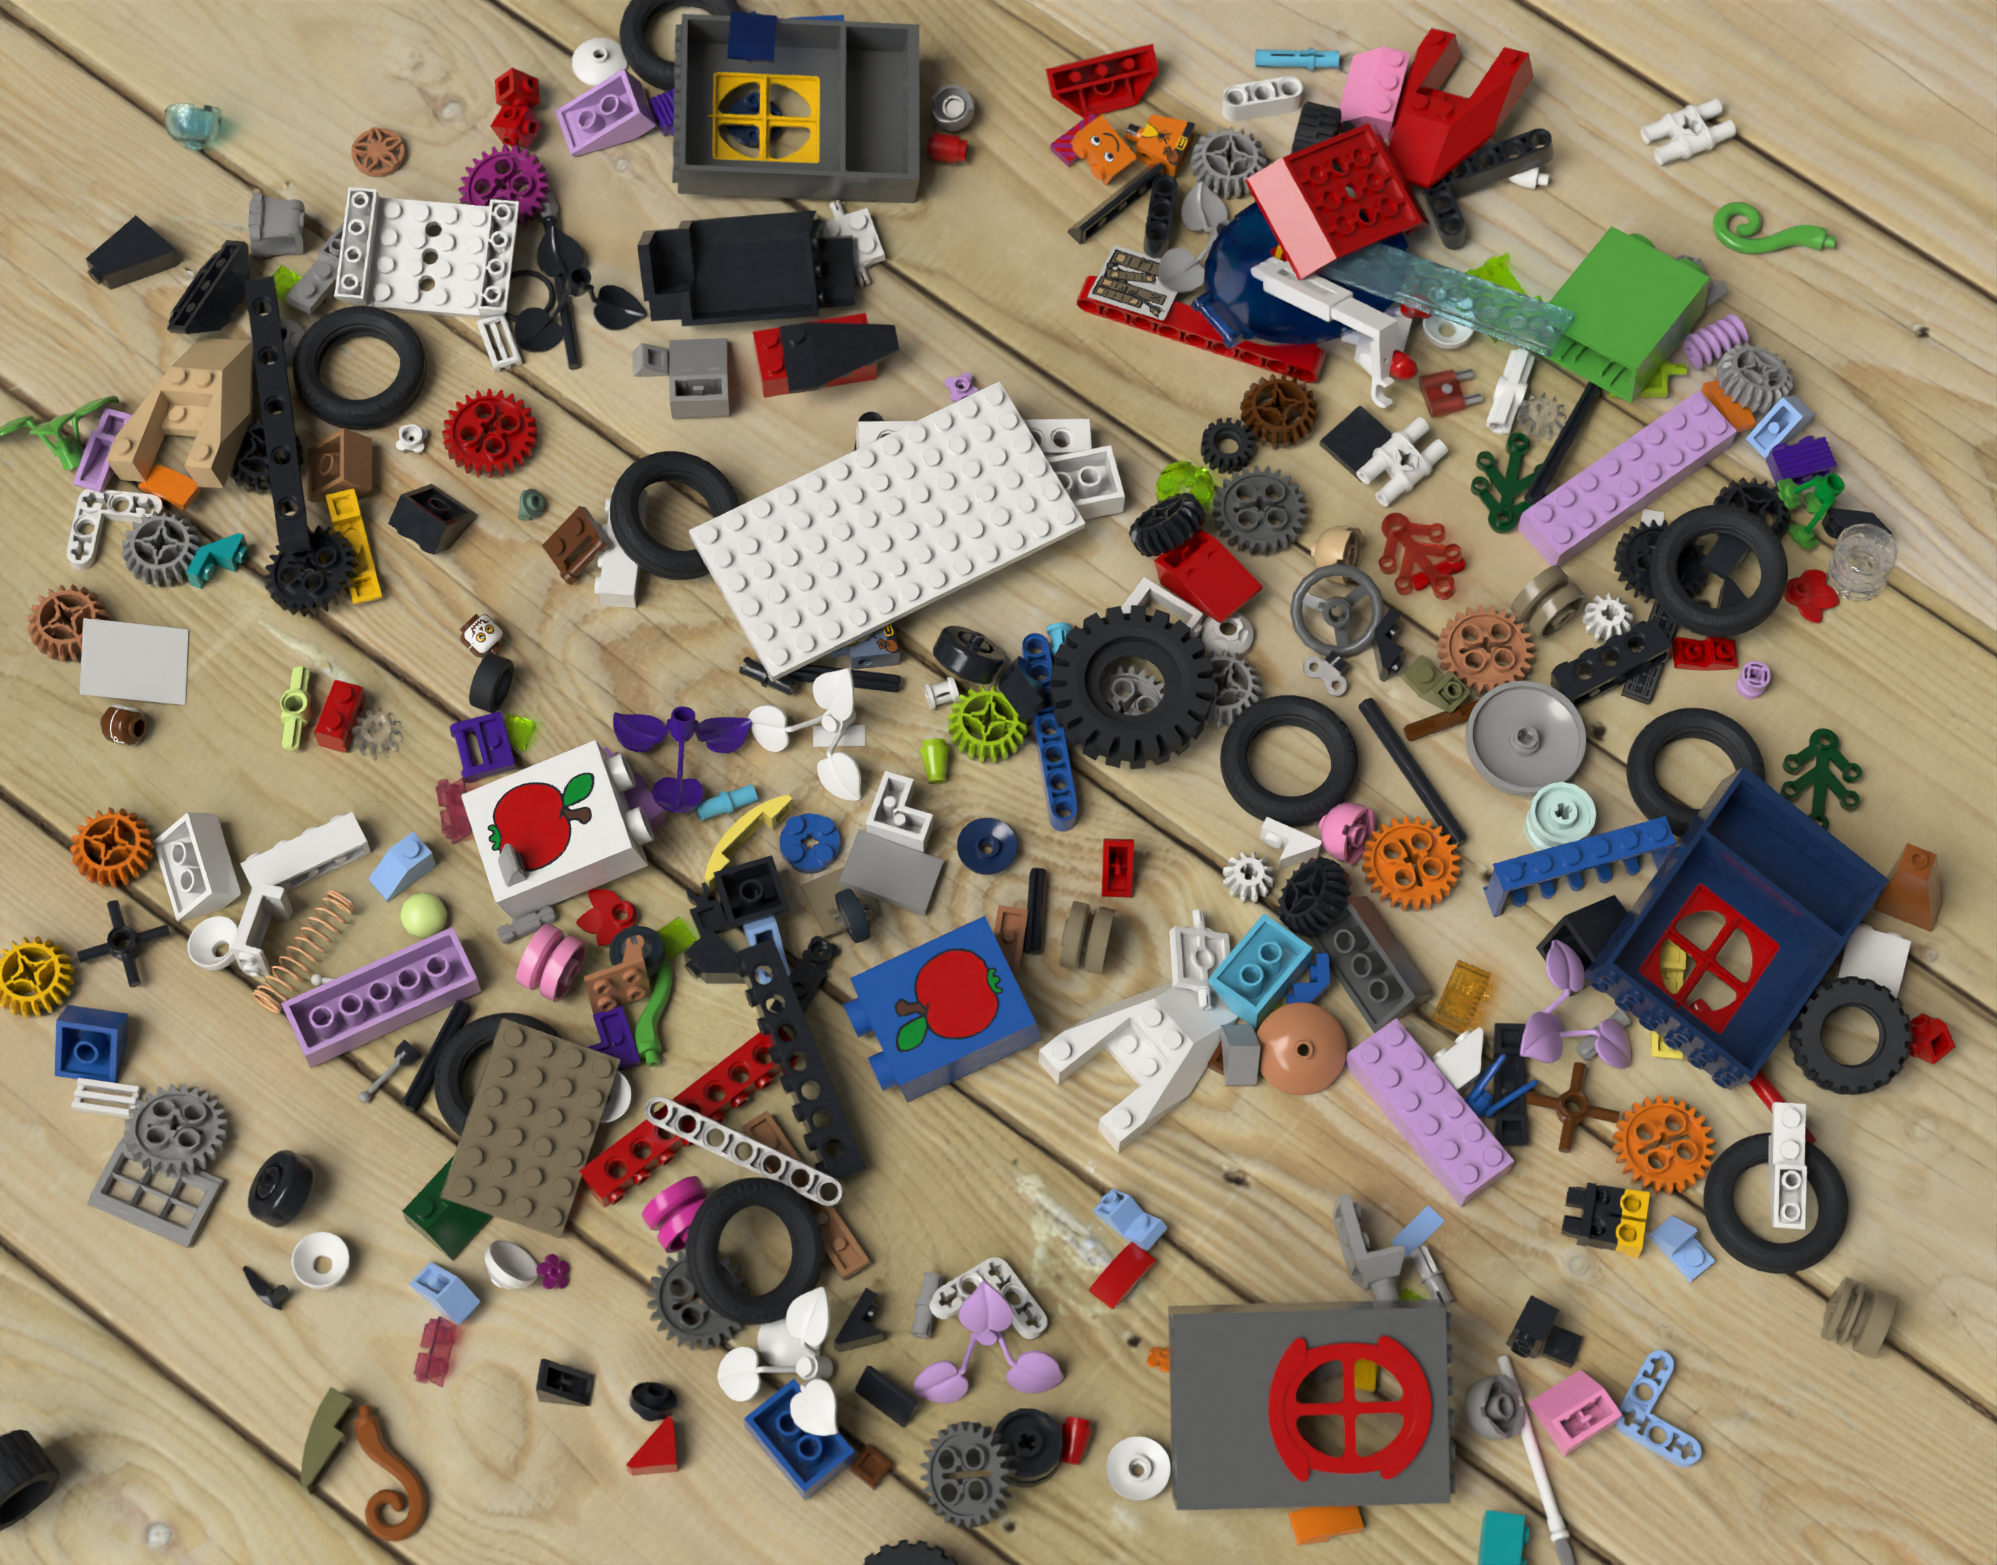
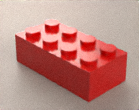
M866 313L813 321V323L868 324ZM780 327L753 331L754 352L763 397L789 394L780 341ZM877 363L852 371L851 375L843 379L839 377L832 380L823 388L877 379Z

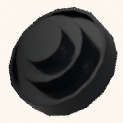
M642 1382L633 1387L629 1404L633 1411L640 1415L642 1419L653 1422L664 1420L668 1415L670 1417L673 1415L677 1405V1396L663 1384Z

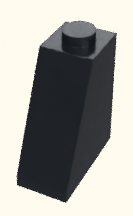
M136 215L85 258L89 267L87 273L90 278L98 285L103 283L109 290L169 270L180 264L175 248Z

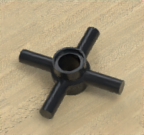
M113 900L107 903L113 929L108 934L107 943L77 951L80 963L111 954L114 958L123 962L129 987H137L141 985V980L135 958L140 953L141 945L171 936L166 924L137 933L130 927L125 926L119 901ZM122 940H131L128 946L124 948L117 947Z

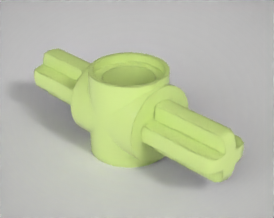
M303 666L293 668L290 690L285 691L280 701L282 708L280 721L285 725L282 748L289 751L299 749L302 727L307 726L312 715L310 709L311 694L307 692L310 670ZM295 705L302 706L299 711H289Z

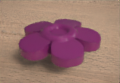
M555 1254L547 1255L545 1262L539 1263L536 1268L539 1276H545L542 1280V1286L547 1290L553 1289L555 1286L558 1289L567 1286L568 1279L564 1274H567L570 1270L566 1261L559 1262V1258Z

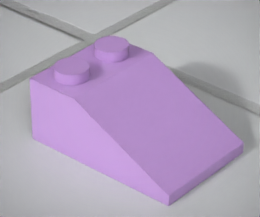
M625 69L620 70L555 111L570 154L573 157L635 140L657 126L641 82Z

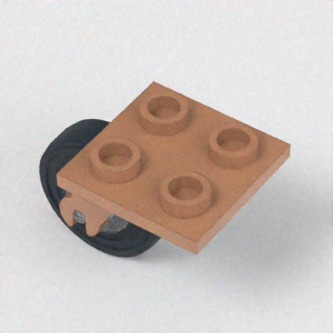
M632 926L620 931L610 944L609 955L612 967L584 977L593 1014L609 1012L617 1006L631 1001H639L645 996L652 994L648 977L656 973L665 960V946L662 938L655 930L645 926Z

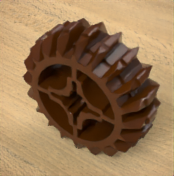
M1272 373L1269 381L1261 377L1258 384L1252 382L1249 391L1244 393L1243 402L1240 405L1241 422H1244L1249 427L1248 431H1252L1253 440L1260 437L1262 446L1268 441L1272 443L1273 449L1277 447V443H1282V446L1286 449L1289 442L1297 446L1300 438L1306 440L1309 432L1314 430L1315 421L1318 418V412L1316 411L1318 403L1316 400H1313V391H1306V382L1297 385L1296 376L1291 381L1286 380L1285 373L1281 376V379H1276ZM1271 397V400L1269 402L1263 403L1262 406H1258L1260 402ZM1301 416L1295 423L1287 425L1288 421L1295 420V417Z

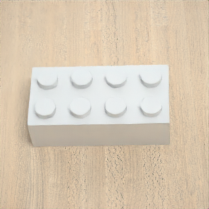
M1111 445L1046 458L1083 520L1123 512L1125 495Z

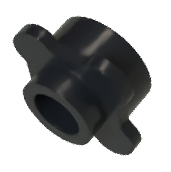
M814 936L807 950L802 952V959L815 964L822 970H827L831 958L838 954V948L835 944H830L821 936ZM822 951L823 954L819 956L817 955V952Z

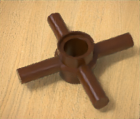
M1581 1062L1574 1063L1570 1088L1558 1098L1528 1091L1525 1100L1526 1104L1556 1110L1558 1119L1563 1123L1558 1149L1563 1153L1571 1152L1575 1125L1582 1122L1586 1117L1617 1123L1620 1111L1589 1105L1587 1096L1582 1092L1586 1064ZM1569 1102L1574 1103L1579 1107L1580 1111L1571 1112L1566 1108L1565 1104Z

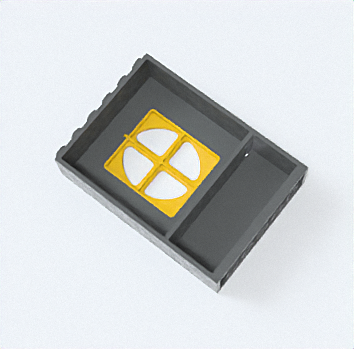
M682 14L681 24H676L672 183H678V194L897 203L915 202L919 184V24ZM750 83H757L760 86V112L757 115L723 114L719 111L721 101L734 89ZM779 84L795 91L808 104L811 111L810 116L772 115L770 113V86ZM723 124L757 126L759 128V156L751 158L733 150L720 136L718 127ZM772 127H796L810 130V138L798 151L779 159L770 157L769 131Z

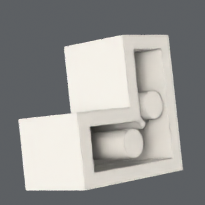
M888 771L884 772L866 822V832L924 853L933 830V814L909 807L914 794V779Z

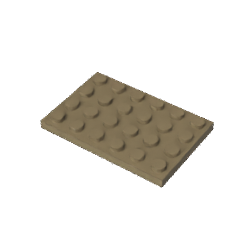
M502 1018L440 1198L556 1238H561L582 1176L579 1170L585 1167L621 1059Z

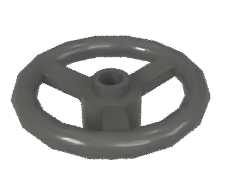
M1331 564L1315 569L1301 580L1292 596L1290 615L1294 631L1305 646L1320 655L1327 656L1331 651H1334L1340 657L1357 654L1373 642L1374 630L1383 619L1385 608L1381 591L1369 575L1354 566ZM1335 575L1350 577L1360 583L1347 596H1333L1327 601L1308 594L1311 586L1318 581ZM1369 594L1373 608L1371 623L1361 637L1352 643H1348L1346 625L1352 618V607ZM1303 605L1323 612L1325 622L1329 626L1334 627L1337 646L1324 644L1311 635L1304 624L1302 615ZM1337 605L1342 607L1343 613L1340 616H1335L1331 612L1332 608H1336Z

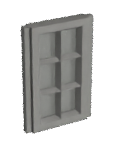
M122 1137L89 1196L87 1204L190 1248L221 1191L224 1181L194 1168V1175H191L187 1169L183 1170L181 1178L177 1176L176 1171H171L169 1177L165 1178L163 1169H160L157 1174L153 1175L151 1165L143 1170L140 1160L133 1161L132 1152L127 1151V1141Z

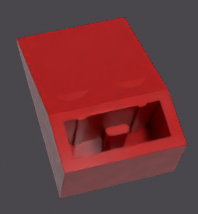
M1200 529L1193 534V538L1186 540L1185 544L1177 546L1176 549L1169 550L1166 554H1161L1154 562L1159 582L1162 586L1218 623L1223 624L1260 592L1263 587L1215 537Z

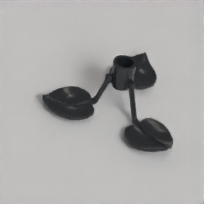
M553 225L541 239L536 259L540 270L546 276L557 277L562 274L564 278H567L565 282L566 291L550 317L545 310L537 307L527 308L518 315L514 326L515 344L522 350L534 353L545 352L554 348L560 342L563 331L562 327L553 320L557 317L570 295L580 297L588 292L591 301L597 304L593 311L594 318L602 327L608 330L618 331L625 329L644 318L646 313L640 302L633 295L615 285L601 287L597 298L593 291L594 286L590 284L591 273L588 269L582 267L584 262L582 248L574 239Z

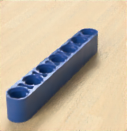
M1031 633L1022 641L1021 657L1028 662L1026 674L1032 678L1036 675L1046 677L1045 680L1037 682L1045 687L1044 700L1051 704L1052 661L1049 644L1043 635ZM1032 648H1037L1042 652L1039 654H1032L1028 650ZM1050 706L1048 708H1041L1036 715L1031 713L1049 820L1055 830L1066 832L1071 830L1076 824L1077 801L1064 728H1059L1054 718V706ZM1049 728L1055 730L1056 733L1046 735L1042 731ZM1049 756H1058L1061 760L1051 762L1047 758ZM1054 783H1062L1066 787L1064 789L1057 790L1054 789L1052 785ZM1060 810H1066L1071 815L1060 817L1056 813Z

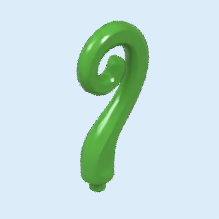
M1731 202L1724 205L1713 218V230L1717 239L1727 248L1744 254H1762L1795 245L1821 251L1822 246L1833 249L1837 239L1826 235L1828 229L1813 225H1798L1757 239L1740 237L1734 234L1728 227V221L1733 216L1742 215L1749 220V223L1737 226L1736 232L1741 236H1752L1761 227V216L1758 210L1744 202Z
M645 946L642 952L647 955L649 954V949ZM666 957L661 968L655 973V989L637 1022L635 1030V1044L639 1058L646 1059L649 1067L660 1063L658 1054L662 1052L657 1024L667 1004L672 987V970Z

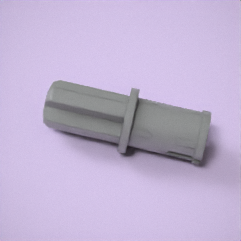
M1619 1009L1608 1018L1616 1020L1624 1028L1631 1024L1629 1017ZM1595 1025L1593 1029L1599 1030L1600 1025ZM1589 1035L1576 1047L1581 1058L1590 1060L1597 1054L1595 1042L1598 1037Z
M1422 1245L1412 1250L1411 1257L1422 1277L1420 1282L1426 1285L1432 1299H1438L1444 1306L1446 1302L1448 1304L1451 1303L1454 1298L1451 1296L1442 1278L1443 1270L1438 1269L1428 1247Z

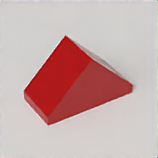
M1103 839L1101 897H1132L1134 839Z
M669 1415L626 1463L627 1471L632 1476L678 1472L675 1425Z

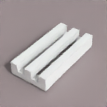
M505 314L478 320L477 326L494 372L498 373L504 367L506 370L510 369L511 365L514 364L516 366L522 365V360ZM496 322H501L513 357L508 358L495 324ZM486 325H490L502 358L500 361L496 359L485 329Z
M78 1078L77 1090L75 1089L74 1092L75 1099L72 1101L71 1108L74 1111L129 1118L128 1111L129 1109L136 1110V1100H139L141 1089L139 1086ZM85 1088L132 1095V1097L85 1091ZM84 1098L103 1102L126 1104L130 1106L129 1109L82 1103V1099Z

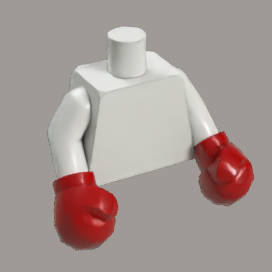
M1413 293L1401 303V306L1381 311L1398 320V331L1389 377L1392 379L1410 380L1418 373L1416 361L1410 355L1404 353L1412 320L1415 318L1428 319L1435 312V303L1424 293ZM1345 325L1341 341L1357 345L1354 360L1372 376L1370 341L1373 338Z

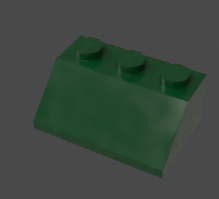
M454 1156L402 1211L406 1222L452 1261L494 1217L440 1198Z

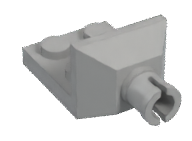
M1350 1193L1338 1196L1332 1217L1350 1280L1366 1291L1372 1290L1376 1301L1400 1300L1396 1283L1404 1259V1244L1367 1253L1370 1250V1244L1366 1232H1361L1358 1221H1361V1212L1358 1203L1352 1202Z

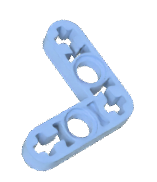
M1661 1350L1654 1351L1645 1359L1618 1408L1624 1416H1627L1629 1412L1634 1414L1633 1420L1642 1426L1644 1420L1649 1422V1424L1643 1430L1642 1435L1637 1432L1641 1427L1635 1423L1626 1426L1624 1424L1625 1418L1621 1416L1615 1427L1621 1434L1681 1468H1690L1695 1465L1702 1453L1698 1441L1650 1413L1674 1368L1673 1359L1667 1352ZM1658 1359L1662 1360L1665 1370H1660L1655 1380L1648 1378L1654 1369V1364L1651 1362L1656 1363ZM1639 1385L1648 1386L1652 1391V1398L1648 1401L1640 1400L1635 1394L1636 1387ZM1652 1428L1662 1429L1666 1434L1665 1442L1662 1444L1653 1443L1649 1438V1430ZM1675 1437L1677 1440L1674 1445L1682 1449L1686 1445L1691 1448L1690 1454L1694 1457L1688 1456L1686 1459H1683L1680 1449L1673 1446L1668 1451L1666 1448L1671 1443L1672 1438Z

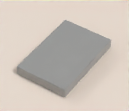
M858 830L838 885L924 916L944 860Z

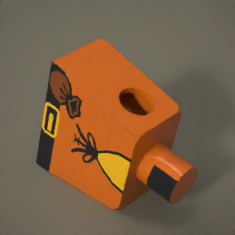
M1151 115L1145 128L1130 123L1125 133V139L1137 143L1136 160L1147 167L1161 162L1164 165L1163 174L1176 178L1194 139L1195 123Z

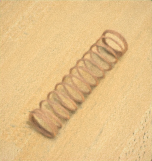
M329 890L326 893L327 898L322 899L324 908H315L317 918L309 917L308 924L310 927L300 928L303 937L296 936L293 938L296 947H286L288 956L279 957L281 966L271 967L274 976L268 975L264 977L267 986L259 985L257 990H254L252 993L253 997L265 1008L274 1013H280L282 1010L281 1005L270 995L261 991L260 988L274 992L284 1001L288 1000L286 996L276 991L269 984L267 978L277 980L289 990L296 991L293 986L283 981L276 974L275 968L286 971L299 982H303L300 976L290 971L283 964L282 958L295 962L304 971L310 972L307 966L297 961L290 954L289 949L297 950L311 961L317 962L314 956L304 951L297 944L296 939L308 942L321 953L325 952L322 947L308 939L303 932L304 929L313 931L326 942L332 943L329 937L314 928L310 920H317L331 931L339 933L337 928L320 917L317 910L326 911L339 922L346 923L345 919L331 911L324 901H331L338 908L349 914H353L356 910L355 905L339 892Z

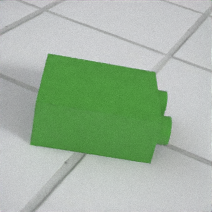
M1611 226L1537 316L1534 352L1632 404L1704 313L1710 277L1705 275L1701 267L1695 262L1688 259L1676 260L1657 250L1653 243L1645 236L1637 233L1628 235Z

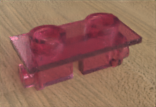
M461 778L453 784H450L448 779H441L435 787L438 805L446 808V810L440 811L442 834H445L446 839H451V844L453 845L473 833L461 797L462 794L467 793L465 778Z
M438 1316V1319L430 1318L429 1322L424 1325L420 1347L430 1350L429 1353H418L413 1372L416 1375V1382L426 1384L429 1380L439 1387H443L445 1376L449 1370V1358L452 1346L456 1340L457 1328L456 1325L442 1316Z

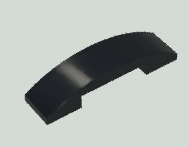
M1494 1024L1493 1064L1501 1054H1505L1506 1059L1492 1078L1493 1105L1525 1085V1057L1520 1056V1049L1526 1024ZM1524 1093L1493 1114L1494 1135L1501 1146H1528Z

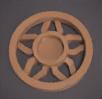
M373 127L356 138L352 144L351 154L354 165L360 172L372 177H383L392 174L402 165L405 158V149L401 138L396 133L387 129ZM373 136H377L378 141H373ZM360 148H366L367 150L362 151ZM400 148L399 157L396 159L393 152ZM357 155L365 158L363 165L358 161ZM381 164L387 167L385 169L374 170Z

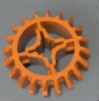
M109 807L106 815L97 810V818L95 819L86 816L87 825L77 826L80 834L72 835V841L75 845L70 848L72 855H74L72 861L78 867L79 874L81 876L87 875L88 882L92 884L98 880L99 886L103 888L109 881L111 886L116 889L120 880H122L124 885L128 886V878L130 876L139 880L138 870L147 871L148 865L145 861L153 860V854L150 850L155 847L153 840H150L153 835L151 830L146 828V822L142 819L138 820V816L134 812L127 815L126 810L123 808L115 814L114 809ZM124 831L136 837L135 846L130 845L128 841H124ZM90 850H94L97 854L101 855V865L90 860Z

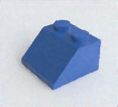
M67 1005L56 1020L54 1076L117 1083L127 1045L128 1014Z

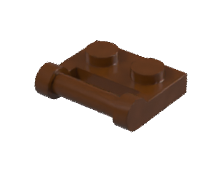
M579 506L547 539L542 547L559 569L561 578L569 585H573L579 579V574L601 551L605 552L611 546V542L587 508ZM592 539V544H591V545L585 550V552L571 565V564H570V561H571V560L587 545V543Z

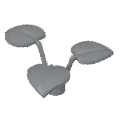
M1203 181L1195 185L1187 194L1181 207V218L1188 229L1192 231L1204 229L1206 234L1210 233L1208 237L1209 243L1196 259H1194L1190 251L1184 248H1173L1167 251L1159 264L1158 281L1162 286L1174 292L1194 291L1203 284L1206 278L1205 269L1198 263L1203 260L1212 248L1215 250H1225L1230 247L1232 261L1237 265L1232 273L1236 284L1246 292H1264L1263 281L1253 277L1251 268L1266 261L1269 257L1260 250L1245 248L1241 251L1239 259L1237 258L1235 247L1237 242L1233 240L1236 228L1232 222L1227 220V209L1222 200Z

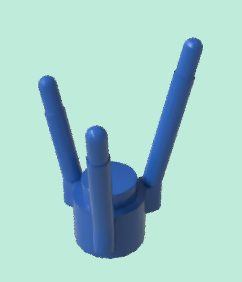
M1501 1054L1493 1065H1488L1464 1101L1479 1119L1483 1115L1490 1119L1496 1111L1536 1086L1538 1080H1532L1491 1106L1490 1103L1493 1098L1484 1089L1506 1059V1055Z

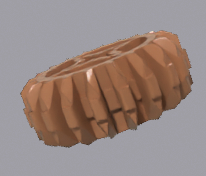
M60 584L59 592L54 593L53 590L49 589V596L47 598L39 595L40 605H32L31 610L34 614L28 615L30 625L27 629L29 634L32 635V643L38 646L39 652L43 655L47 653L48 657L52 660L59 656L60 661L64 663L68 656H71L72 660L77 662L78 655L82 654L83 633L81 634V631L83 630V618L109 621V615L105 611L106 606L104 602L99 600L96 593H89L85 586L78 591L77 586L74 584L71 585L69 590H66ZM64 617L67 618L68 622H71L73 630H71L68 624L65 625Z

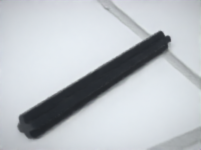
M1590 381L1588 382L1524 496L1526 502L1534 505L1540 501L1603 388Z
M1368 698L1363 700L1358 705V709L1436 824L1442 826L1441 831L1443 834L1451 835L1449 843L1451 845H1461L1466 841L1467 836L1374 699Z

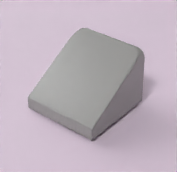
M641 343L633 351V376L654 377L668 375V349Z
M506 844L499 856L498 864L505 885L510 887L527 880L528 876L520 853L512 844Z

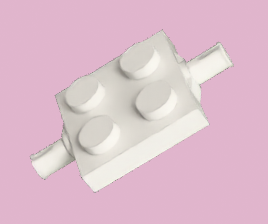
M836 200L838 210L833 201L829 206L834 218L823 222L824 235L821 238L853 235L854 273L858 280V285L864 287V279L867 286L870 284L866 269L872 264L886 260L869 211L865 208L845 214L841 201Z
M1197 909L1192 911L1193 927L1174 926L1169 930L1173 987L1191 989L1197 992L1199 1009L1210 1010L1212 1008L1210 993L1216 992L1208 983V979L1230 954L1229 934L1215 932L1205 927V911Z

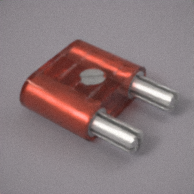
M1471 368L1456 372L1453 369L1418 378L1419 387L1431 418L1463 411L1468 405L1482 402L1483 397L1480 392L1463 396L1458 381L1473 378L1474 373Z

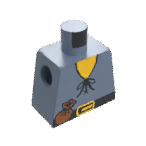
M891 624L874 631L872 636L864 641H854L847 648H840L830 653L831 658L848 654L852 669L896 666L900 664V651Z

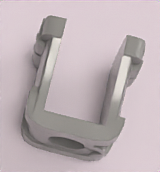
M253 193L249 204L248 222L253 259H263V257L280 254L302 255L304 250L303 230L305 226L304 203L296 199H291L290 201L263 196V193Z

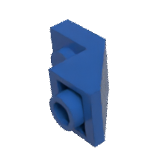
M1316 953L1314 963L1309 964V982L1293 983L1291 993H1286V1004L1305 1002L1316 1005L1328 992L1330 984L1328 953Z

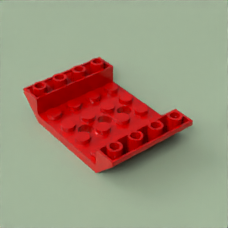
M1371 123L1364 124L1282 157L1245 180L1299 281L1321 272L1336 260L1403 232L1409 235L1430 225L1381 132L1376 125ZM1332 162L1340 165L1342 173L1333 169ZM1345 187L1351 188L1354 191L1355 198L1350 197L1346 193ZM1359 212L1367 215L1369 223L1361 220Z

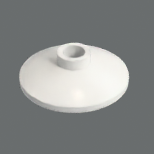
M593 38L583 42L575 50L572 58V67L575 75L582 82L591 86L598 85L622 69L626 70L628 66L621 45L608 38Z
M1141 1436L1129 1437L1116 1444L1111 1450L1106 1464V1474L1112 1488L1119 1495L1135 1501L1148 1500L1158 1495L1167 1485L1171 1471L1169 1457L1163 1447L1154 1440ZM1135 1466L1141 1467L1144 1471L1143 1475L1135 1476L1132 1473V1468Z

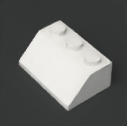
M187 812L153 841L177 922H183L224 909L241 895L217 814Z

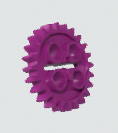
M506 144L503 145L501 152H498L495 146H493L491 155L482 151L483 159L479 161L473 158L472 160L476 166L474 168H465L469 177L464 176L460 178L463 184L466 185L458 188L463 196L459 199L461 204L487 206L490 205V199L518 201L520 205L517 225L521 223L523 227L527 228L526 220L528 218L533 221L537 220L534 215L535 211L544 212L540 203L549 202L548 197L544 194L551 191V188L546 183L550 180L545 172L546 168L542 163H539L540 161L535 154L531 156L528 149H524L521 152L517 145L513 147L511 152ZM505 168H510L507 173L501 174ZM529 185L525 191L519 192L521 187ZM490 187L486 193L481 194L484 188Z

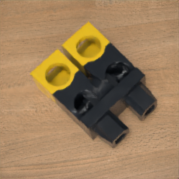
M1589 1182L1586 1188L1569 1187L1565 1206L1581 1209V1216L1564 1215L1561 1234L1576 1238V1245L1609 1249L1626 1253V1256L1639 1258L1643 1247L1650 1192L1603 1186Z

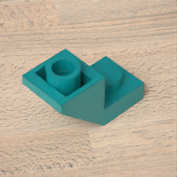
M237 533L199 547L186 571L191 586L202 589L206 580L209 581L212 578L215 565L236 572L240 563L243 564L249 554V548L244 535Z

